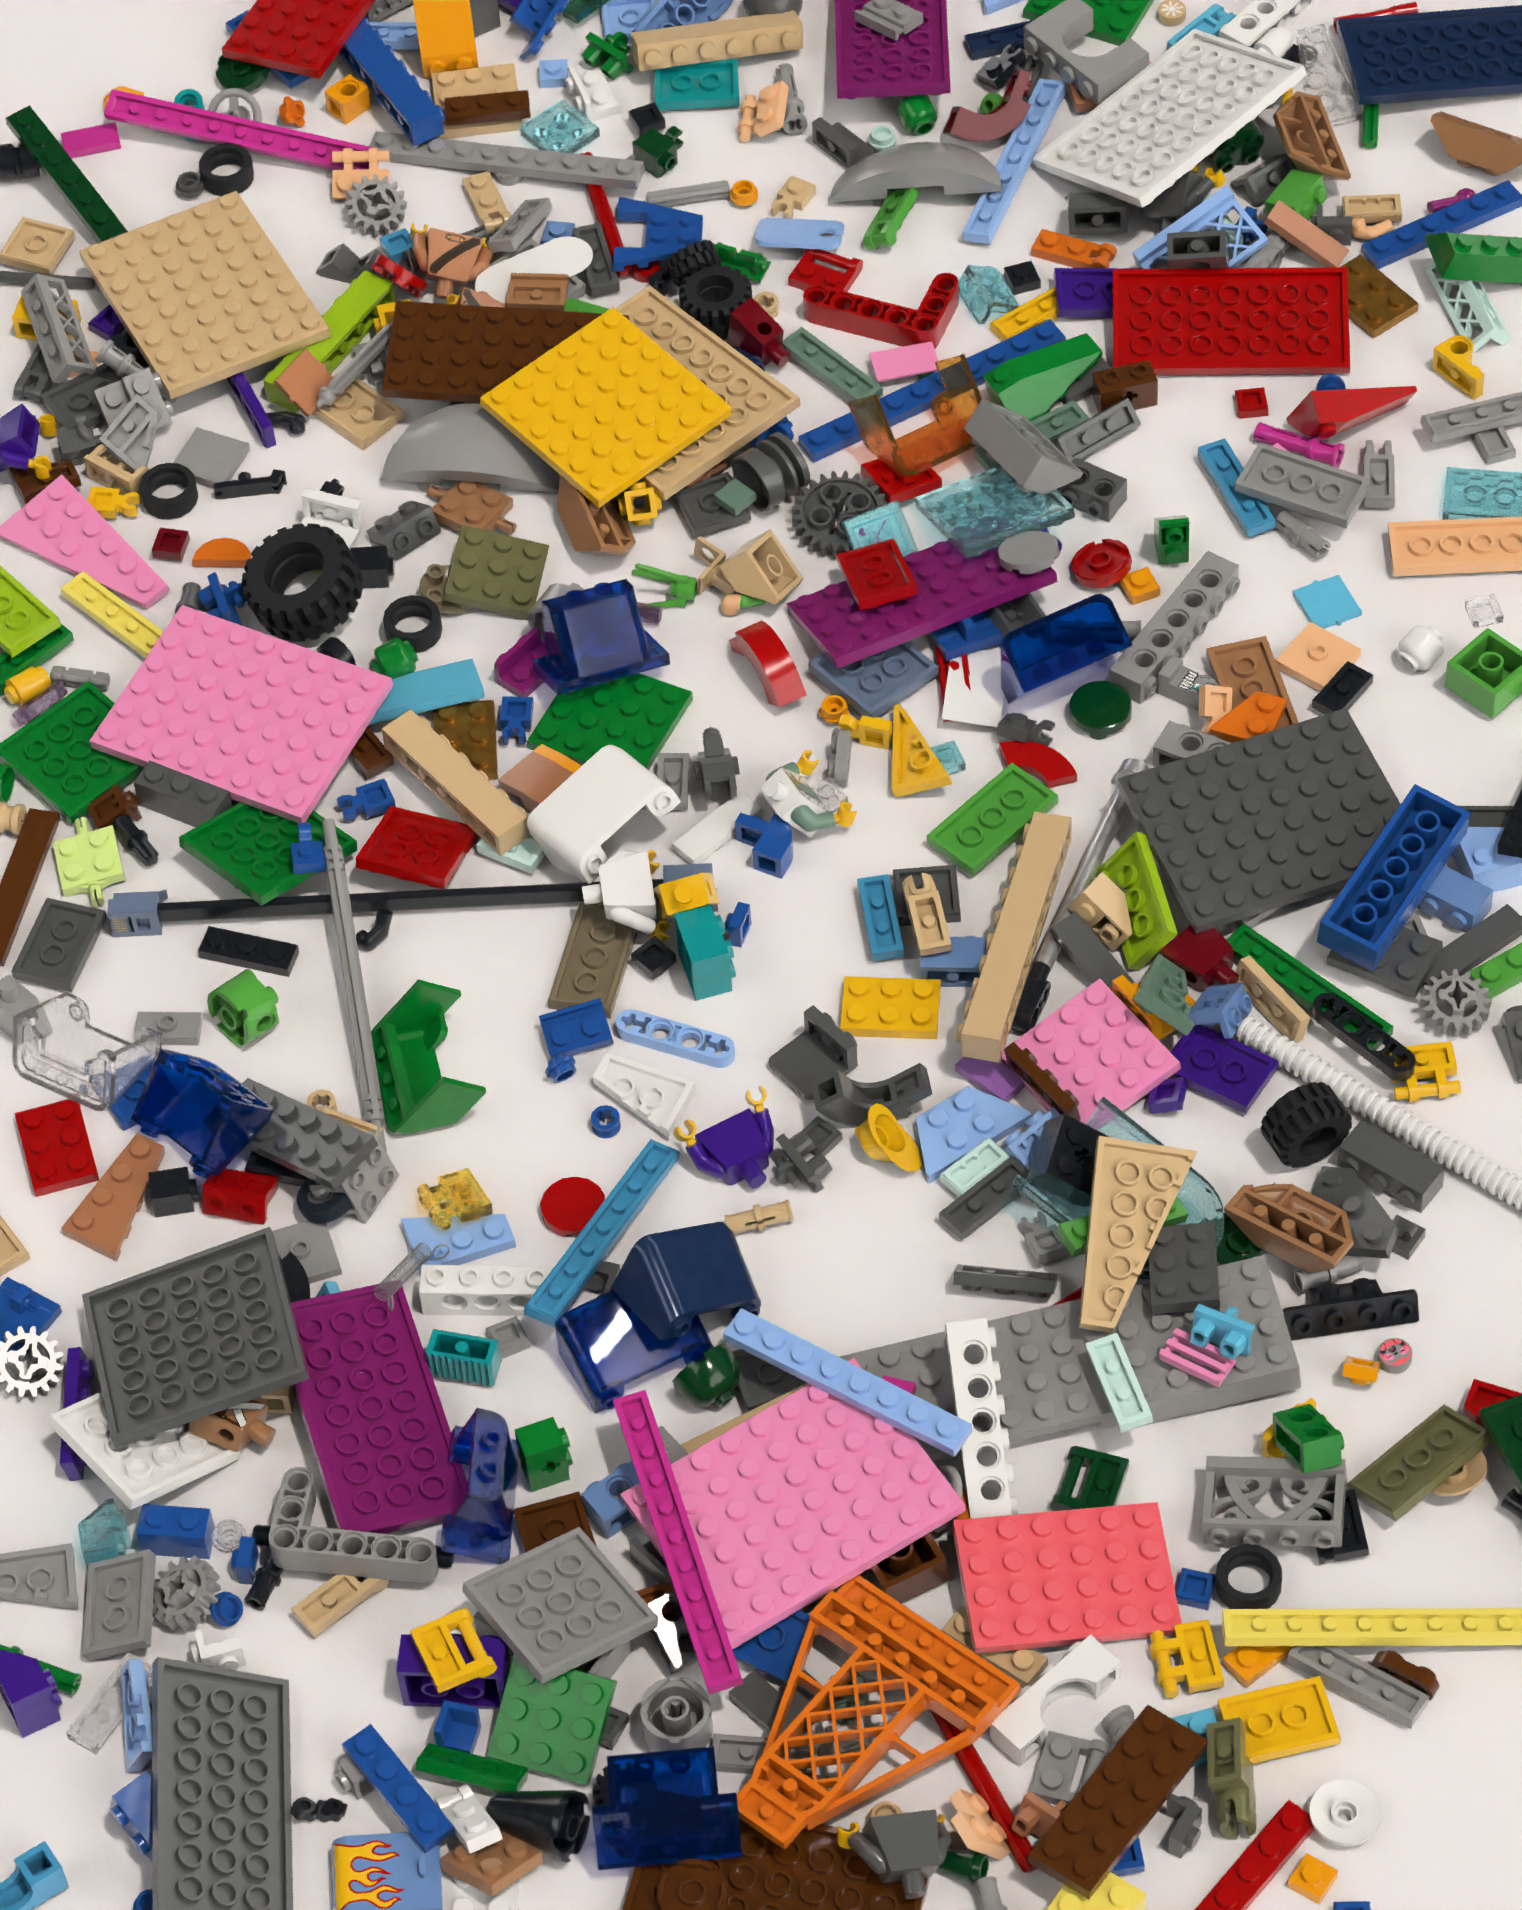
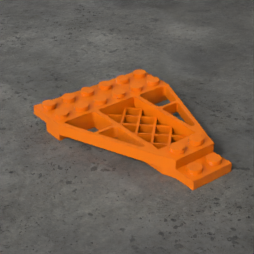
M857 1575L845 1582L837 1592L830 1590L810 1612V1620L762 1756L756 1762L751 1779L728 1803L729 1811L785 1850L803 1828L809 1831L976 1742L1021 1691L1020 1683L860 1575ZM816 1635H822L851 1655L825 1686L803 1672ZM873 1670L877 1673V1682L857 1684L856 1676L859 1672ZM853 1679V1685H847ZM801 1684L816 1694V1696L781 1734L797 1686ZM901 1689L905 1692V1701L889 1703L884 1701L883 1691ZM880 1693L881 1704L860 1706L858 1694ZM855 1696L856 1707L835 1709L834 1700L837 1697ZM926 1709L932 1710L963 1731V1733L923 1754L899 1738L921 1712ZM899 1712L887 1725L886 1713ZM882 1714L884 1726L862 1728L861 1716ZM857 1717L858 1729L837 1731L836 1719ZM832 1720L833 1732L812 1735L811 1726L815 1722ZM877 1737L865 1750L864 1739ZM860 1739L861 1751L840 1754L839 1742ZM835 1743V1755L815 1757L813 1745ZM809 1746L811 1758L789 1759V1751L793 1747ZM895 1749L910 1759L907 1763L854 1790L888 1750ZM854 1763L842 1776L841 1764ZM837 1765L838 1777L817 1780L816 1767ZM812 1768L813 1780L798 1769Z

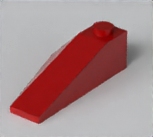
M1401 386L1311 391L1286 418L1287 423L1307 437L1331 438L1340 432L1405 405L1417 392V387Z

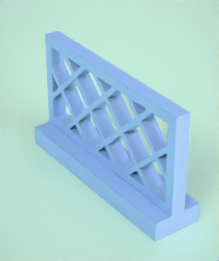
M1226 185L1132 253L1135 264L1139 269H1151L1158 262L1168 263L1167 233L1197 232L1205 229L1236 231L1235 244L1229 243V250H1234L1233 258L1229 260V268H1235L1269 243V239L1234 198V193ZM1233 209L1240 216L1238 225L1223 224L1224 216ZM1242 232L1254 233L1259 239L1252 245H1240Z

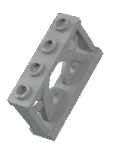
M1207 1456L1201 1519L1203 1543L1217 1546L1226 1544H1256L1259 1546L1269 1545L1288 1548L1295 1546L1324 1549L1342 1547L1345 1495L1347 1490L1345 1459H1342V1464L1304 1474L1289 1458ZM1216 1488H1226L1229 1496L1215 1500ZM1269 1489H1280L1287 1498L1297 1504L1287 1512L1272 1519L1257 1510L1250 1502L1262 1498ZM1293 1490H1300V1494ZM1325 1491H1335L1334 1504L1321 1499ZM1234 1505V1507L1229 1508L1225 1512V1518H1215V1514L1221 1508ZM1318 1507L1326 1510L1331 1515V1520L1322 1521L1320 1513L1314 1508Z

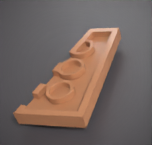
M136 1133L61 1227L63 1235L117 1262L121 1254V1245L124 1239L128 1238L136 1212L140 1211L144 1202L143 1196L147 1187H150L148 1173L158 1171L165 1155L164 1146Z

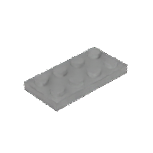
M1259 442L1235 483V491L1347 529L1370 488L1371 479Z

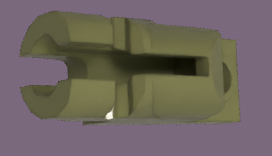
M1240 1717L1207 1724L1208 1786L1216 1796V1816L1219 1821V1831L1224 1837L1238 1839V1824L1233 1815H1231L1236 1814L1237 1821L1246 1825V1833L1251 1836L1256 1833L1257 1829L1253 1764L1246 1755L1245 1724Z

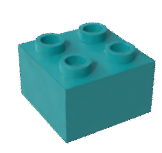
M711 904L674 914L677 951L695 1001L732 991L731 978L736 977L731 959L734 958V952L730 940H724L722 934L725 933L721 916H715Z

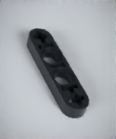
M1322 993L1316 996L1313 1001L1312 1015L1318 1024L1389 1078L1395 1081H1406L1413 1076L1416 1059L1410 1050L1337 995ZM1346 1023H1356L1360 1026V1030L1351 1033L1345 1031L1343 1026ZM1372 1041H1379L1385 1047L1380 1051H1373L1367 1047V1044Z

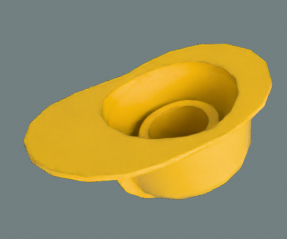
M882 1104L872 1105L868 1111V1119L855 1129V1134L863 1150L872 1159L883 1162L892 1161L899 1168L907 1172L919 1170L922 1165V1155L912 1137L898 1123L888 1108Z

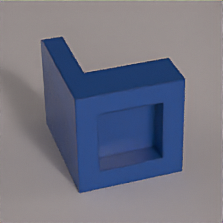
M444 1700L434 1728L436 1744L473 1754L482 1729L478 1708Z

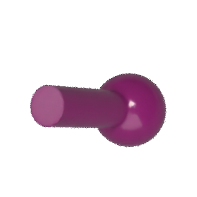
M1463 188L1453 197L1429 201L1427 209L1430 213H1433L1463 199L1471 198L1476 193L1469 188Z

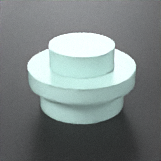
M888 125L875 126L868 136L869 145L878 151L893 147L897 142L895 132Z

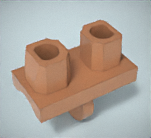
M1029 1791L1022 1799L1012 1825V1830L1021 1837H1028L1033 1833L1042 1839L1068 1804L1061 1800L1053 1807Z

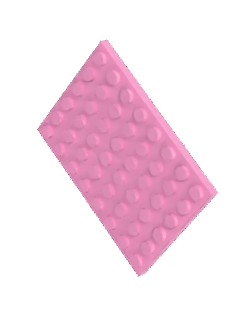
M182 605L90 739V744L93 749L145 767L149 760L228 790L233 800L297 823H303L317 805L394 684L392 678Z
M855 1358L848 1361L861 1368ZM811 1384L806 1385L671 1464L732 1650L829 1593L830 1590H834L966 1511L965 1503L914 1436ZM638 1483L620 1494L621 1499L664 1559L640 1484Z

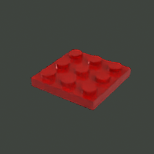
M390 806L356 856V868L445 889L478 838V835L465 823Z

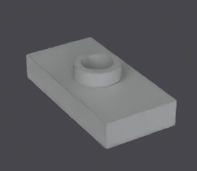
M138 1011L134 1034L135 1044L199 1045L203 1020L201 1012Z

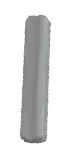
M727 180L651 191L646 193V202L668 207L726 198L730 196V186Z

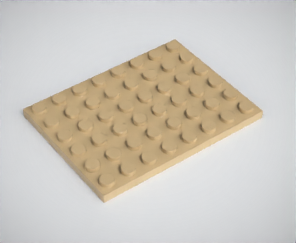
M237 191L79 250L82 262L153 373H158L163 388L170 399L331 337L330 328Z
M650 285L615 308L622 315H629V321L732 407V416L639 480L641 482L645 481L647 487H654V492L662 499L667 500L801 406L800 397Z

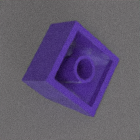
M0 1649V1693L22 1738L60 1721L61 1717L57 1707L62 1705V1701L56 1690L57 1685L49 1668L42 1670L36 1658Z

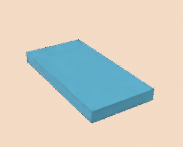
M473 659L420 670L392 679L394 686L369 725L396 719L410 709L417 714L484 698V688Z

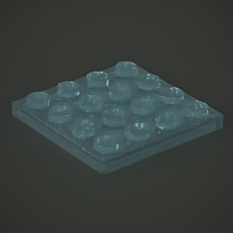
M1002 466L915 497L916 508L966 558L978 556L983 551L1000 546L1006 539L1027 531H1040L1051 526L1061 525L1065 521L1075 518L1074 507L1056 490L1045 495L1035 491H1031L1028 494L1020 490L1015 485V479L1008 477L1000 471Z

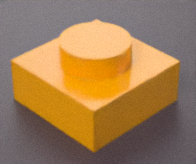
M1148 567L1128 573L1120 580V585L1132 605L1160 596V586Z
M1347 1356L1342 1376L1349 1377V1381L1354 1384L1369 1385L1370 1382L1377 1381L1381 1362Z
M1306 1853L1288 1880V1888L1320 1905L1338 1877V1870Z

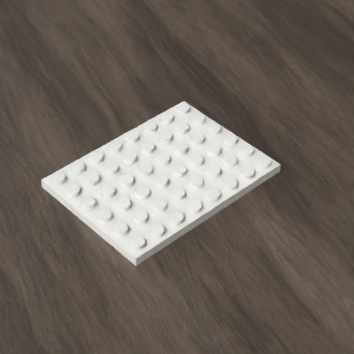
M1193 29L1033 157L1032 160L1038 169L1143 208L1152 203L1154 198L1164 190L1173 186L1175 181L1185 173L1194 169L1196 164L1207 155L1212 154L1223 142L1233 137L1244 125L1253 121L1265 108L1274 104L1286 91L1295 87L1307 73L1304 65Z

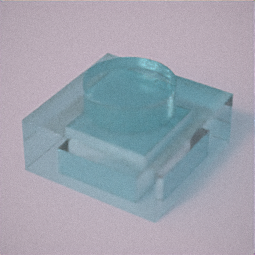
M954 740L931 747L948 775L966 770V763Z

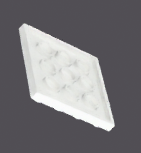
M102 1391L51 1414L49 1419V1425L130 1510L238 1460L240 1456V1451L233 1452L189 1433L190 1422L116 1449L111 1439Z

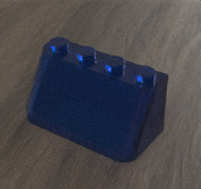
M1096 594L1006 634L1000 644L1001 688L1008 704L1115 658L1133 646L1112 600L1103 594Z

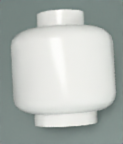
M1419 625L1415 626L1398 643V650L1400 652L1398 658L1408 669L1414 672L1417 670L1426 671L1443 655L1444 647L1441 643L1443 637L1432 626L1428 628Z

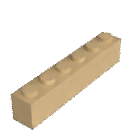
M795 10L778 14H762L631 32L633 60L639 71L803 49L802 22Z
M410 709L382 728L385 749L500 856L530 836L527 827L529 817L527 812L521 806L516 807L503 789H497L492 785L482 770L477 771L464 753H458L453 749L449 740L443 734L438 735L425 717H419Z

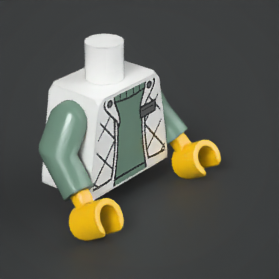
M805 750L797 763L790 762L769 773L760 791L782 820L809 837H812L818 830L834 827L835 823L843 827L851 826L857 814V811L851 812L852 804L842 802L837 813L833 814L826 808L806 779L800 775V773L811 775L819 760L810 761L809 758L812 751Z

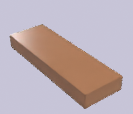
M1280 200L1277 201L1263 222L1324 267H1339L1349 252L1348 248Z

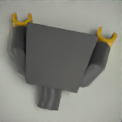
M1207 168L1204 172L1206 176L1204 178L1193 171L1185 173L1175 181L1173 186L1154 198L1152 203L1143 208L1139 207L1146 219L1159 223V234L1201 204L1213 188L1221 187L1225 183L1222 169H1219L1215 174L1213 168Z
M936 1809L870 1817L862 1829V1833L859 1832V1825L856 1822L850 1824V1831H844L841 1827H838L837 1830L838 1845L844 1849L855 1851L874 1873L879 1874L883 1883L902 1881L906 1899H916L926 1895L924 1879L932 1877L937 1868L944 1863L951 1844V1837L944 1826L945 1816L939 1814L937 1818Z

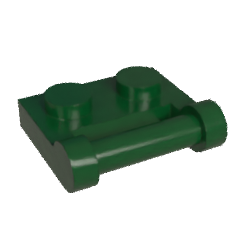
M1080 1446L1070 1447L1067 1456L1069 1463L1059 1492L1053 1496L1050 1505L1053 1511L1116 1506L1129 1468V1459ZM1090 1465L1091 1467L1080 1499L1071 1497L1081 1467Z

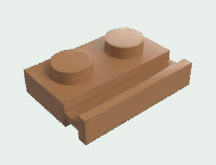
M511 273L506 301L507 308L565 311L569 285L568 274Z

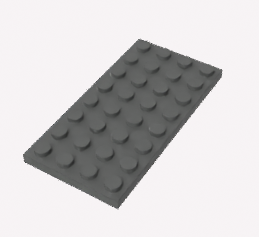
M157 1657L152 1663L153 1910H293L289 1680Z

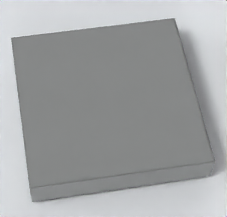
M197 427L173 463L188 467L194 474L196 483L214 488V483L230 481L249 453L250 446L247 442Z

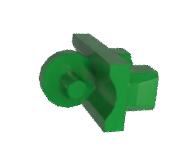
M589 32L585 37L589 45L581 56L591 67L595 68L604 58L606 61L600 69L612 80L619 76L622 71L630 74L635 69L627 62L628 56L626 54L630 51V46L627 45L628 36L623 32H617L613 36L607 34L605 41L592 32Z

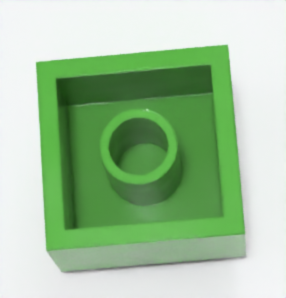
M1487 627L1447 662L1445 687L1493 719L1522 694V650Z

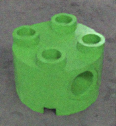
M250 969L244 970L208 994L207 1004L212 1018L217 1015L221 1021L216 1026L229 1041L237 1046L250 1043L279 1024L277 1008L275 1006L279 999L276 992L270 986L265 987Z

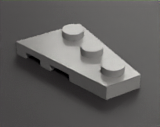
M72 1543L0 1554V1599L79 1609L75 1556Z

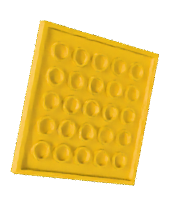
M614 307L480 397V406L598 508L732 416V407Z

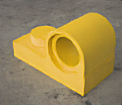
M1452 336L1434 348L1432 368L1475 400L1483 394L1484 373L1477 366L1472 365V341L1465 336Z

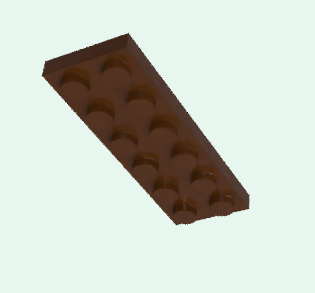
M1147 1704L1031 1851L1028 1863L1085 1898L1090 1899L1206 1750L1208 1740Z

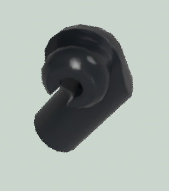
M666 265L648 278V286L650 285L663 296L668 291L666 282L671 279Z
M291 411L266 413L273 427L290 425V432L292 434H303L306 430L304 425L306 419L303 415Z
M379 908L374 928L369 932L361 930L356 934L357 946L363 947L365 951L373 950L387 938L393 912L389 909Z

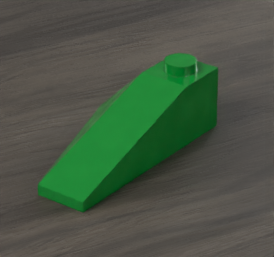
M1088 333L1007 360L984 374L983 379L988 395L995 404L1022 414L1029 421H1032L1049 413L1050 407L1057 399L1064 398L1068 393L1067 389L1076 379H1081L1102 357L1103 352Z

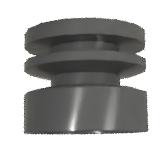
M780 432L773 433L766 440L760 441L756 448H749L732 461L734 478L756 492L757 500L752 505L762 512H768L782 503L786 496H793L798 490H801V487H807L809 484L810 472L802 453L787 436Z

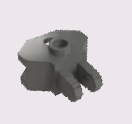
M713 727L707 728L702 733L704 751L698 752L699 762H694L696 781L701 780L706 801L712 800L711 783L727 781L730 796L737 797L735 775L740 774L737 756H731L729 748H724L721 734H719L720 731Z

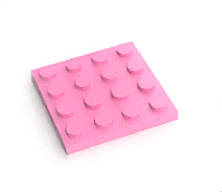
M1100 978L1014 1041L1022 1050L1027 1048L1038 1061L1037 1065L1043 1071L1047 1068L1058 1080V1086L1063 1091L1068 1089L1075 1095L1079 1101L1077 1106L1081 1118L1079 1121L1096 1130L1102 1128L1181 1069L1180 1062ZM1003 1051L1000 1061L1008 1068H1010L1012 1071H1014L1008 1065L1005 1052ZM1024 1081L1025 1088H1026V1089L1034 1096V1098L1046 1109V1111L1048 1112L1050 1109H1052V1108Z

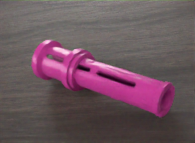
M1262 422L1257 424L1254 431V441L1272 446L1279 443L1287 451L1298 453L1306 458L1339 468L1344 456V444H1331L1322 441L1319 436L1308 438Z

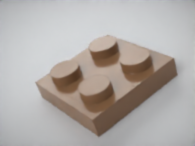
M500 1830L503 1839L471 1854L461 1844L441 1857L440 1862L442 1871L493 1897L542 1864L543 1856L541 1850Z

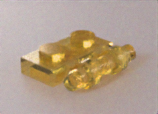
M469 1168L438 1176L439 1185L429 1187L428 1184H421L417 1188L419 1202L423 1208L429 1210V1217L433 1224L439 1226L442 1230L451 1228V1217L458 1216L463 1223L493 1214L491 1201Z

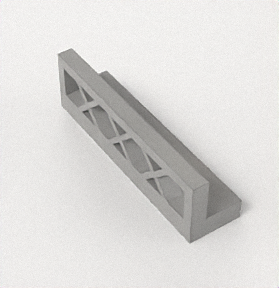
M35 274L21 290V294L52 382L62 384L72 372L92 375L96 367L64 279ZM50 287L57 289L59 297L50 290ZM57 308L66 314L67 319L58 312ZM65 330L74 337L75 342L66 335ZM73 353L76 354L82 360L83 363L76 362Z

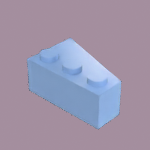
M1468 827L1466 835L1452 854L1460 873L1493 889V892L1521 886L1522 858L1497 854L1498 842L1505 827Z

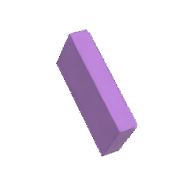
M963 1057L955 1064V1071L980 1090L1007 1102L1025 1087L1024 1081L1001 1062Z

